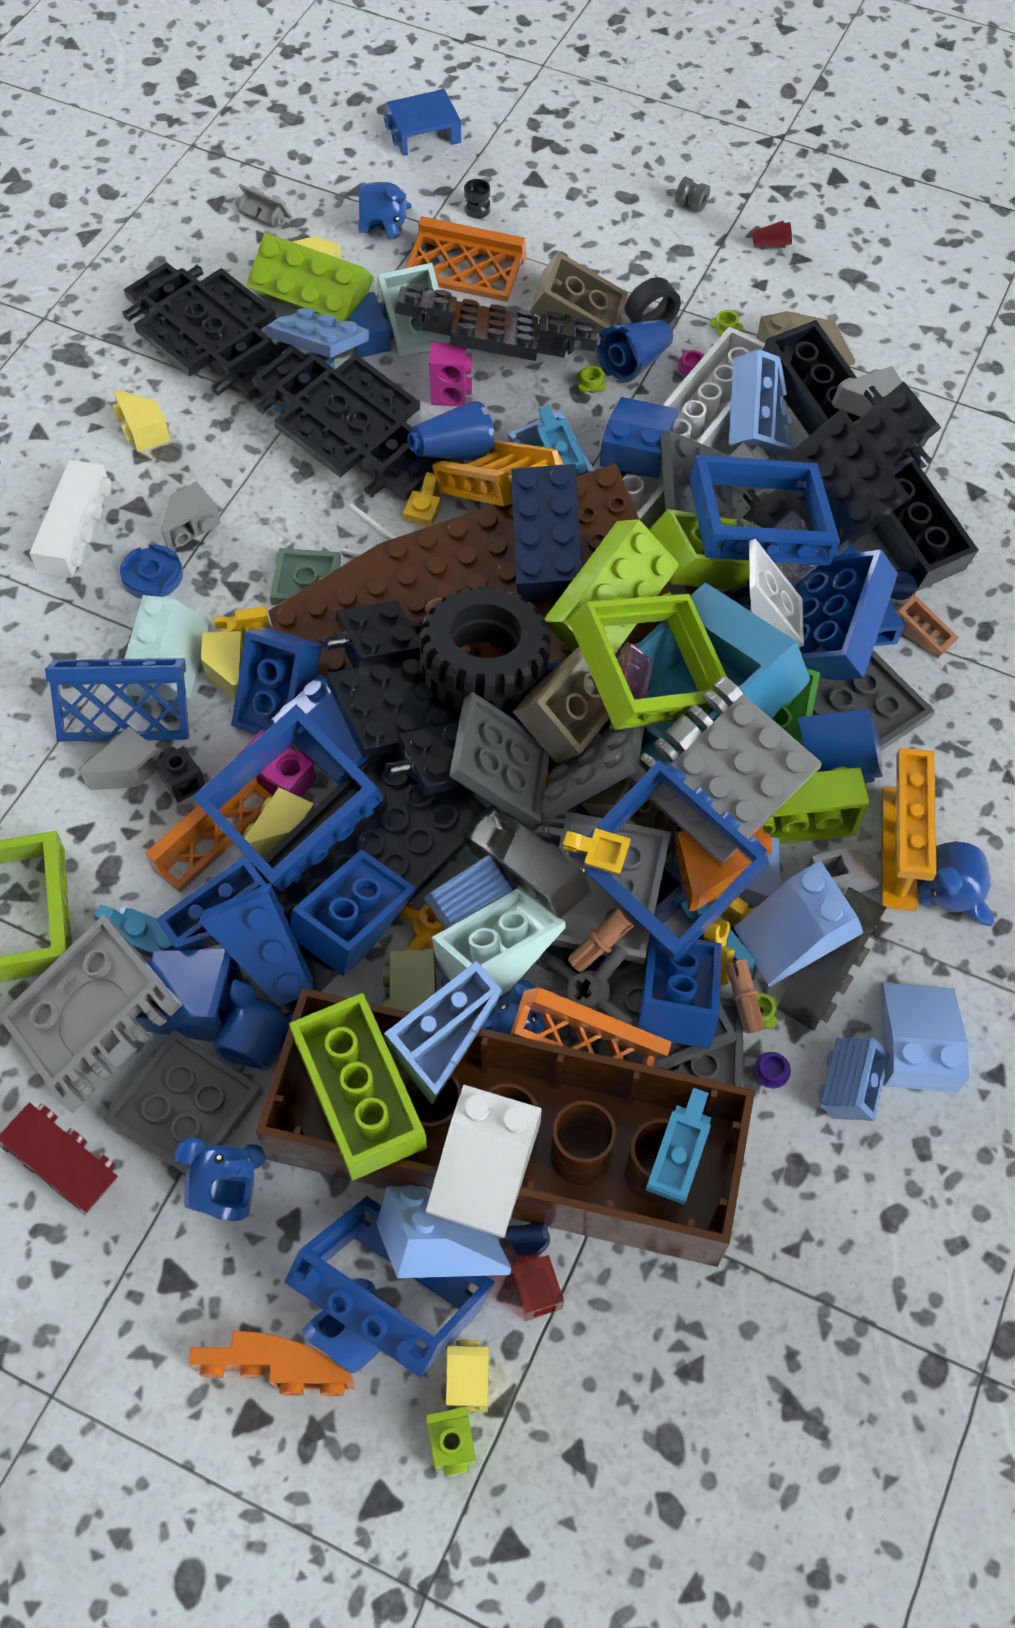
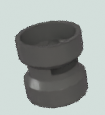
M685 176L678 185L675 202L683 206L688 204L693 210L701 212L708 201L710 186L704 183L696 184L693 179Z

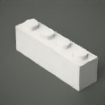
M75 460L68 461L29 553L38 573L73 578L77 566L79 567L82 564L86 543H89L92 539L94 523L96 519L101 517L105 496H109L111 491V480L107 477L104 465Z

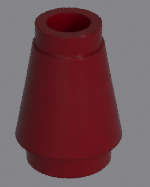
M782 220L758 230H752L753 246L786 248V245H792L791 223H784Z

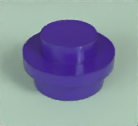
M767 1052L757 1058L754 1064V1075L757 1081L764 1087L771 1089L780 1088L789 1080L791 1067L783 1055L776 1052Z

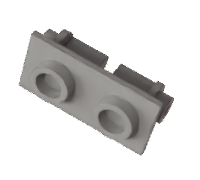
M239 184L243 192L242 196L238 197L235 201V206L239 212L255 218L259 210H261L257 218L273 227L282 226L284 216L292 218V215L286 208V202L278 196L273 195L269 197L255 186L249 188Z

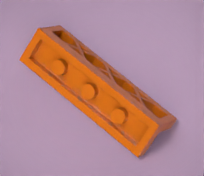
M256 777L219 809L225 818L239 817V825L235 829L242 836L248 825L256 822L263 806L262 803L258 808L244 809V801L253 793L261 797L264 802L268 797H273L271 793L258 784ZM198 805L145 854L151 868L180 893L231 847L234 842L223 831H220V827ZM214 839V848L208 853H195V846L201 840ZM177 862H189V870L179 880L168 871Z
M540 987L523 992L510 1033L514 1036L576 1050L582 1047L585 1052L594 1053L590 1043L601 1038L607 1041L612 1053L610 1057L624 1060L622 1056L633 1051L644 1056L642 1060L643 1065L652 1067L655 1058L668 1056L672 1043ZM529 1010L541 1014L547 1029L537 1034L524 1029ZM552 1019L560 1022L554 1025ZM565 1025L574 1027L580 1042L571 1047L563 1045L557 1029ZM585 1032L592 1034V1036L587 1038ZM550 1034L552 1040L545 1038L543 1036ZM618 1045L625 1049L620 1051Z

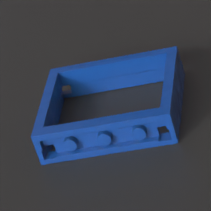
M696 455L689 482L706 558L750 560L749 541L756 539L773 562L815 565L831 564L840 540L817 463ZM713 485L803 491L814 531L722 525ZM722 542L721 546H717V543Z
M297 704L192 796L280 893L293 881L297 884L302 877V873L309 866L320 863L327 856L328 849L337 841H343L350 836L354 830V825L363 817H369L374 814L373 809L384 799L375 784ZM307 731L362 789L272 869L222 815L219 809Z
M658 760L586 837L592 838L595 828L615 834L646 800L664 784L751 862L747 868L688 930L678 938L612 875L584 866L587 855L572 852L568 855L674 957L679 959L769 865L768 857L765 855L768 850L754 836L747 839L737 830L740 824L729 813L724 811L720 815L710 806L713 800L702 789L697 787L693 791L683 781L687 777L682 771L676 769L672 764L666 767Z
M366 1196L299 1250L284 1283L421 1378L444 1353L447 1346H450L477 1316L495 1281L487 1276L414 1278L459 1309L435 1336H432L327 1263L329 1259L354 1238L391 1263L377 1227L382 1205ZM365 1211L373 1216L371 1223L364 1219L366 1216L364 1214ZM471 1283L479 1287L475 1293L468 1290ZM418 1339L427 1344L424 1349L416 1344Z

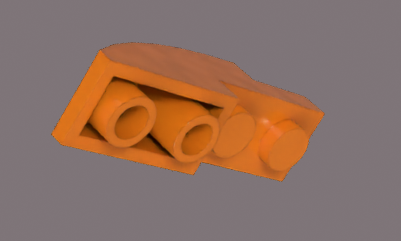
M233 1331L231 1347H190L189 1365L195 1371H200V1377L223 1378L224 1371H239L242 1378L259 1379L264 1378L265 1372H270V1384L274 1389H279L280 1395L285 1396L304 1395V1389H320V1395L343 1396L345 1389H355V1380L352 1374L334 1360L308 1346L279 1336L257 1332Z

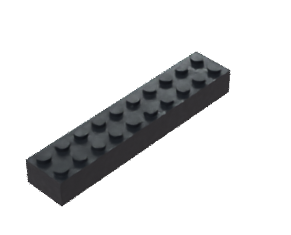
M817 320L767 338L762 350L780 357L787 395L783 396V399L809 436L840 410L832 404L839 384L847 378H857ZM845 411L853 422L860 418L858 415ZM914 459L894 475L910 498L872 529L901 570L909 571L915 576L917 592L966 570L979 549Z

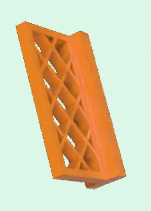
M421 216L418 224L419 233L406 268L418 266L422 263L428 264L430 259L442 255L446 262L433 267L438 287L508 302L520 265L524 264L526 258V242L524 237ZM424 243L436 246V249L424 253L421 247ZM452 249L461 251L462 254L450 259L446 252ZM481 255L488 259L476 265L472 257ZM467 260L471 268L459 273L455 265ZM502 260L514 262L512 266L504 270L498 264ZM493 265L498 273L485 278L481 271ZM449 268L454 273V276L448 279L440 278L438 273ZM477 274L481 280L475 284H468L464 279ZM501 279L506 284L504 291L492 289L490 284Z

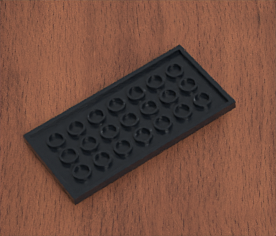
M395 751L371 756L359 769L375 784L384 798L373 809L374 814L369 817H363L354 825V830L350 836L343 841H337L328 849L327 856L320 863L309 866L302 873V877L297 884L293 881L281 893L272 885L273 890L291 916L292 909L362 849L417 888L416 893L406 904L407 906L494 818L493 812L464 787L423 796L417 782L412 777H407L406 774L389 778L388 774H386V763L399 761ZM349 776L263 859L272 869L275 868L362 788ZM258 870L266 883L269 884L268 879ZM297 943L313 977V990L321 992L339 973ZM298 999L282 1006L289 1013H294Z

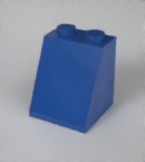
M225 949L154 951L151 963L147 964L165 986L175 994L182 1003V1006L170 1016L153 1000L152 1003L162 1012L167 1021L162 1026H158L148 1018L144 1011L135 1018L136 1021L147 1032L169 1035L174 1029L189 1039L214 1042L225 1019L236 1006L232 1001L230 991L235 979L240 982L243 981L238 963Z

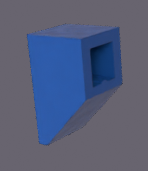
M374 291L368 292L349 317V321L355 322L357 326L369 329V341L354 347L356 354L361 358L391 351L390 339L394 338L391 322L385 321L386 312L383 302L378 303Z

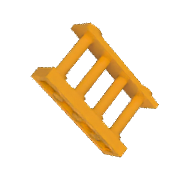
M494 440V447L488 450L489 454L467 464L442 460L433 464V469L440 493L505 507L513 503L511 469L563 465L557 449Z
M899 748L896 754V787H882L881 908L916 912L918 909L917 879L933 881L936 876L934 751Z

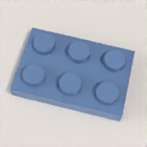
M311 308L298 309L297 313L279 317L276 322L266 325L267 337L329 358L369 341V329L357 326L352 321L344 322L335 319L333 315L315 313Z

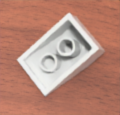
M753 539L749 541L750 612L797 641L798 647L804 646L802 598L757 540Z
M463 1085L450 1123L426 1213L504 1238L538 1133L542 1108Z

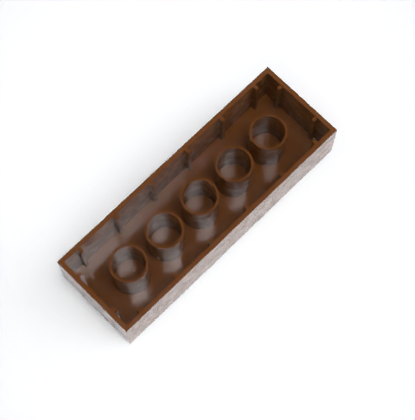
M302 988L291 1022L349 998ZM368 1003L383 1038L386 1031L411 1013ZM289 1027L256 1129V1135L269 1161L352 1180ZM480 1028L436 1100L431 1104L392 1056L425 1131L427 1148L353 1181L387 1188V1186L414 1185L425 1186L432 1190L450 1123L463 1085H467L542 1108L540 1126L511 1218L534 1224L546 1223L547 1227L718 1267L730 1244L755 1095L754 1089ZM693 1088L709 1093L702 1114L711 1117L709 1123L711 1127L684 1205L646 1190L672 1111L675 1112L677 1105L687 1108Z

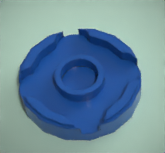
M154 544L149 545V548L141 550V547L131 551L124 558L120 566V574L125 589L134 597L141 599L143 595L164 597L171 594L179 586L183 578V567L178 555L166 546Z

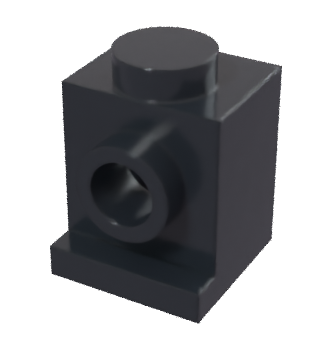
M185 746L178 749L168 747L159 754V759L154 761L160 777L177 803L196 794L206 785L201 769L196 765Z

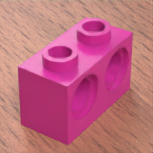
M431 342L429 358L431 405L459 407L466 403V395H472V377H467V374H471L472 356H467L465 347L449 345L446 342Z
M260 730V732L248 743V745L238 755H240L247 747H249L256 739H258L264 733V731ZM290 747L256 776L258 784L272 795L275 794L278 788H282L299 797H302L317 780L314 762L304 752H296ZM289 773H297L294 776H286Z

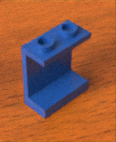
M445 89L386 102L387 113L384 114L385 127L387 130H391L394 146L399 147L403 156L408 155L407 137L444 129L452 145L461 143V120Z

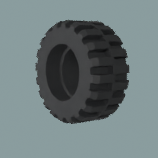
M477 586V589L470 590L467 587L458 590L456 595L450 593L441 599V603L437 602L430 608L429 614L424 617L422 623L420 671L422 677L426 680L425 684L431 692H437V698L446 704L448 702L453 703V708L460 711L462 710L463 699L471 692L500 711L506 708L509 711L516 709L526 695L546 676L551 640L547 622L541 613L538 614V609L530 601L525 603L521 595L515 592L512 595L508 594L506 589L496 587V590L487 589V586ZM485 642L498 645L509 653L496 658H480L467 654L460 648L471 643Z

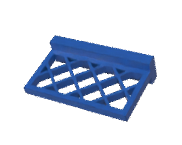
M185 658L53 660L45 668L46 682H50L57 742L110 741L115 735L123 732L118 731L120 728L124 730L127 727L132 728L126 722L135 712L139 713L150 723L145 731L134 730L145 740L189 739L184 677L186 672ZM149 683H156L153 688L149 685ZM162 683H177L178 696L171 703L156 691ZM90 684L87 689L83 686ZM96 684H104L115 693L105 704L90 692ZM115 684H123V685L119 688V687H117ZM129 684H138L148 692L138 704L123 692ZM60 685H72L81 693L72 705L61 696ZM117 696L133 708L124 719H121L108 707ZM150 696L165 707L164 711L156 719L141 707ZM84 697L100 709L91 720L75 708ZM177 702H178V705H179V710L174 707V705H175ZM62 706L67 710L64 714ZM170 711L180 720L181 730H168L159 721ZM104 712L118 725L113 731L104 732L93 722ZM69 713L85 725L79 732H65L64 719ZM153 727H155L158 731L151 730L153 729ZM89 728V729H90L91 731H93V732H85V731Z

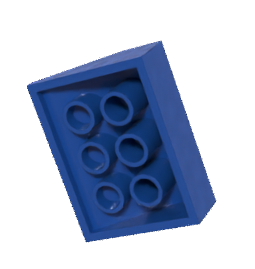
M882 550L836 555L833 557L830 565L798 563L796 565L790 584L802 598L804 646L799 647L806 668L820 672V677L831 680L864 678L898 572Z

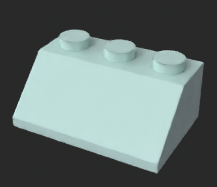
M143 595L124 659L185 658L187 702H191L202 662V633L210 631L211 621L174 598ZM149 683V685H150L152 688H153V687L155 686V684H156V683ZM162 683L156 690L166 700H174L178 696L177 683ZM129 684L125 688L129 696L144 697L148 693L138 684Z

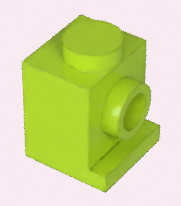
M467 1407L426 1415L435 1471H444L445 1477L469 1473L468 1466L476 1464V1457ZM448 1435H456L460 1440L459 1446L454 1450H449L444 1446V1440Z

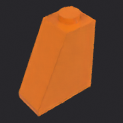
M761 826L752 836L757 838L760 844L768 850L765 853L768 857V854L772 853L771 837L769 833H764ZM684 831L677 833L674 851L689 911L697 910L721 895L751 863L737 850L721 866Z

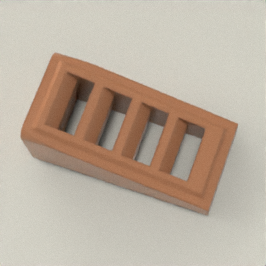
M915 594L896 610L904 623L902 634L937 658L959 638ZM918 621L923 625L920 627L916 622ZM927 629L933 631L930 636L925 632ZM938 636L944 639L939 645L934 641Z

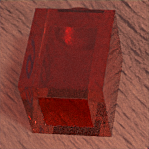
M537 1253L519 1258L516 1261L517 1265L511 1267V1277L525 1321L562 1310L564 1299L550 1256L539 1257Z

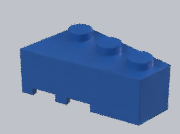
M244 855L156 918V921L178 950H199L218 945L219 943L199 923L202 911L267 885V883L251 861ZM279 901L287 921H290L291 916Z
M271 883L202 911L199 923L278 1007L299 999L302 988L313 990V977Z

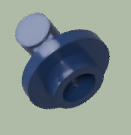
M896 570L898 575L891 598L899 601L907 600L916 593V578L909 571Z
M528 1223L526 1225L508 1226L507 1240L512 1242L514 1251L522 1258L537 1257L550 1244V1234L546 1223Z

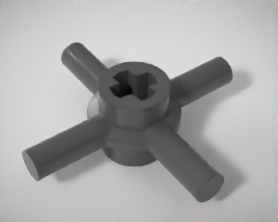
M616 944L597 971L588 970L579 974L556 955L549 957L546 967L568 984L567 995L569 1000L633 1026L634 1020L611 1001V987L608 979L628 954L626 950ZM588 989L592 992L590 996L587 994ZM565 1025L557 1029L561 1041L572 1029V1026Z

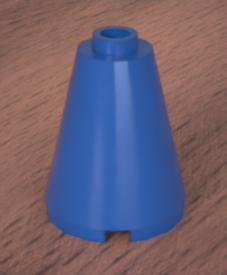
M663 320L609 326L599 334V337H601L600 345L596 346L599 364L605 374L608 376L613 375L618 379L616 382L628 383L638 377L672 344V329Z
M479 401L465 403L413 426L407 437L408 446L411 451H414L420 457L474 461L486 456L488 450L494 447V428L490 414L484 415L481 408L485 406Z

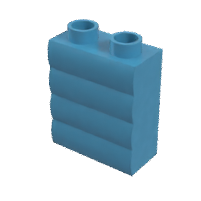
M705 582L691 595V599L726 676L738 686L748 699L772 719L780 708L795 698L810 681L797 641ZM662 621L618 662L627 683L632 688L631 693L634 700L699 692L667 621ZM714 710L708 716L714 722L720 715ZM610 718L600 729L601 731L610 727L612 723ZM689 719L699 728V730L702 733L705 731L700 725H698L697 722H695L693 719ZM675 722L646 725L640 751H644L656 762L660 760L668 767L671 763L656 750L654 743L662 738L680 756L682 752L665 736V732Z

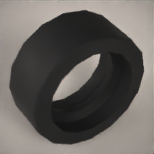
M661 277L650 278L639 284L629 295L625 305V313L632 323L663 320L670 324L679 312L681 297L667 279ZM663 297L656 308L643 314L653 301Z

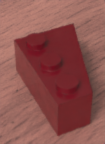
M29 1102L0 1133V1147L7 1153L10 1152L23 1163L24 1167L38 1175L54 1191L86 1216L117 1180L118 1175L113 1172L117 1166L101 1152L94 1156L85 1149L84 1146L87 1144V1140L70 1127L65 1132L54 1122L58 1119V1116L44 1104L40 1103L36 1108Z

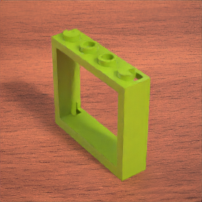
M671 593L654 597L646 594L628 599L619 596L611 600L602 601L593 598L591 601L579 605V610L568 620L615 730L675 722L682 715L692 719L688 710L694 705L701 708L707 715L714 711L705 702L703 695L710 690L716 693L712 686L722 676H727L690 594L671 595ZM667 621L699 692L634 700L603 626Z
M57 831L0 840V864L44 856L51 944L50 948L1 956L0 982L41 975L72 945L65 847Z

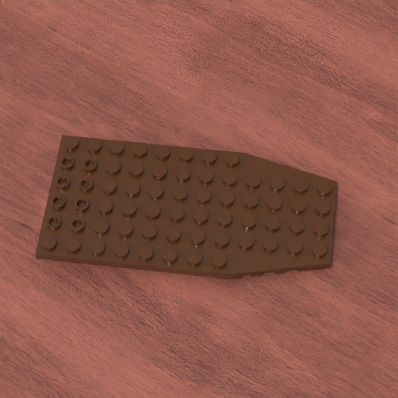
M616 463L576 476L582 567L617 521L639 519ZM513 503L505 507L491 505L377 544L268 610L274 630L322 644L317 677L321 674L327 679V674L330 672L353 668L344 647L327 651L323 644L324 636L341 634V630L335 620L337 610L398 600L406 617L413 622L424 620V617L428 615L425 611V605L435 598H443L450 593L456 595L458 590L469 587L470 590H475L477 586H487V589L496 590V587L506 589L508 594L512 595L514 592L518 594L515 569ZM667 584L663 587L658 596L670 593ZM559 599L530 602L538 609V614L541 613L545 618ZM662 621L637 623L619 649L641 642ZM548 628L551 637L548 664L562 662L572 651ZM416 634L420 641L421 634ZM477 642L468 644L471 648L469 654L475 657L496 658L509 653L504 648L491 643Z

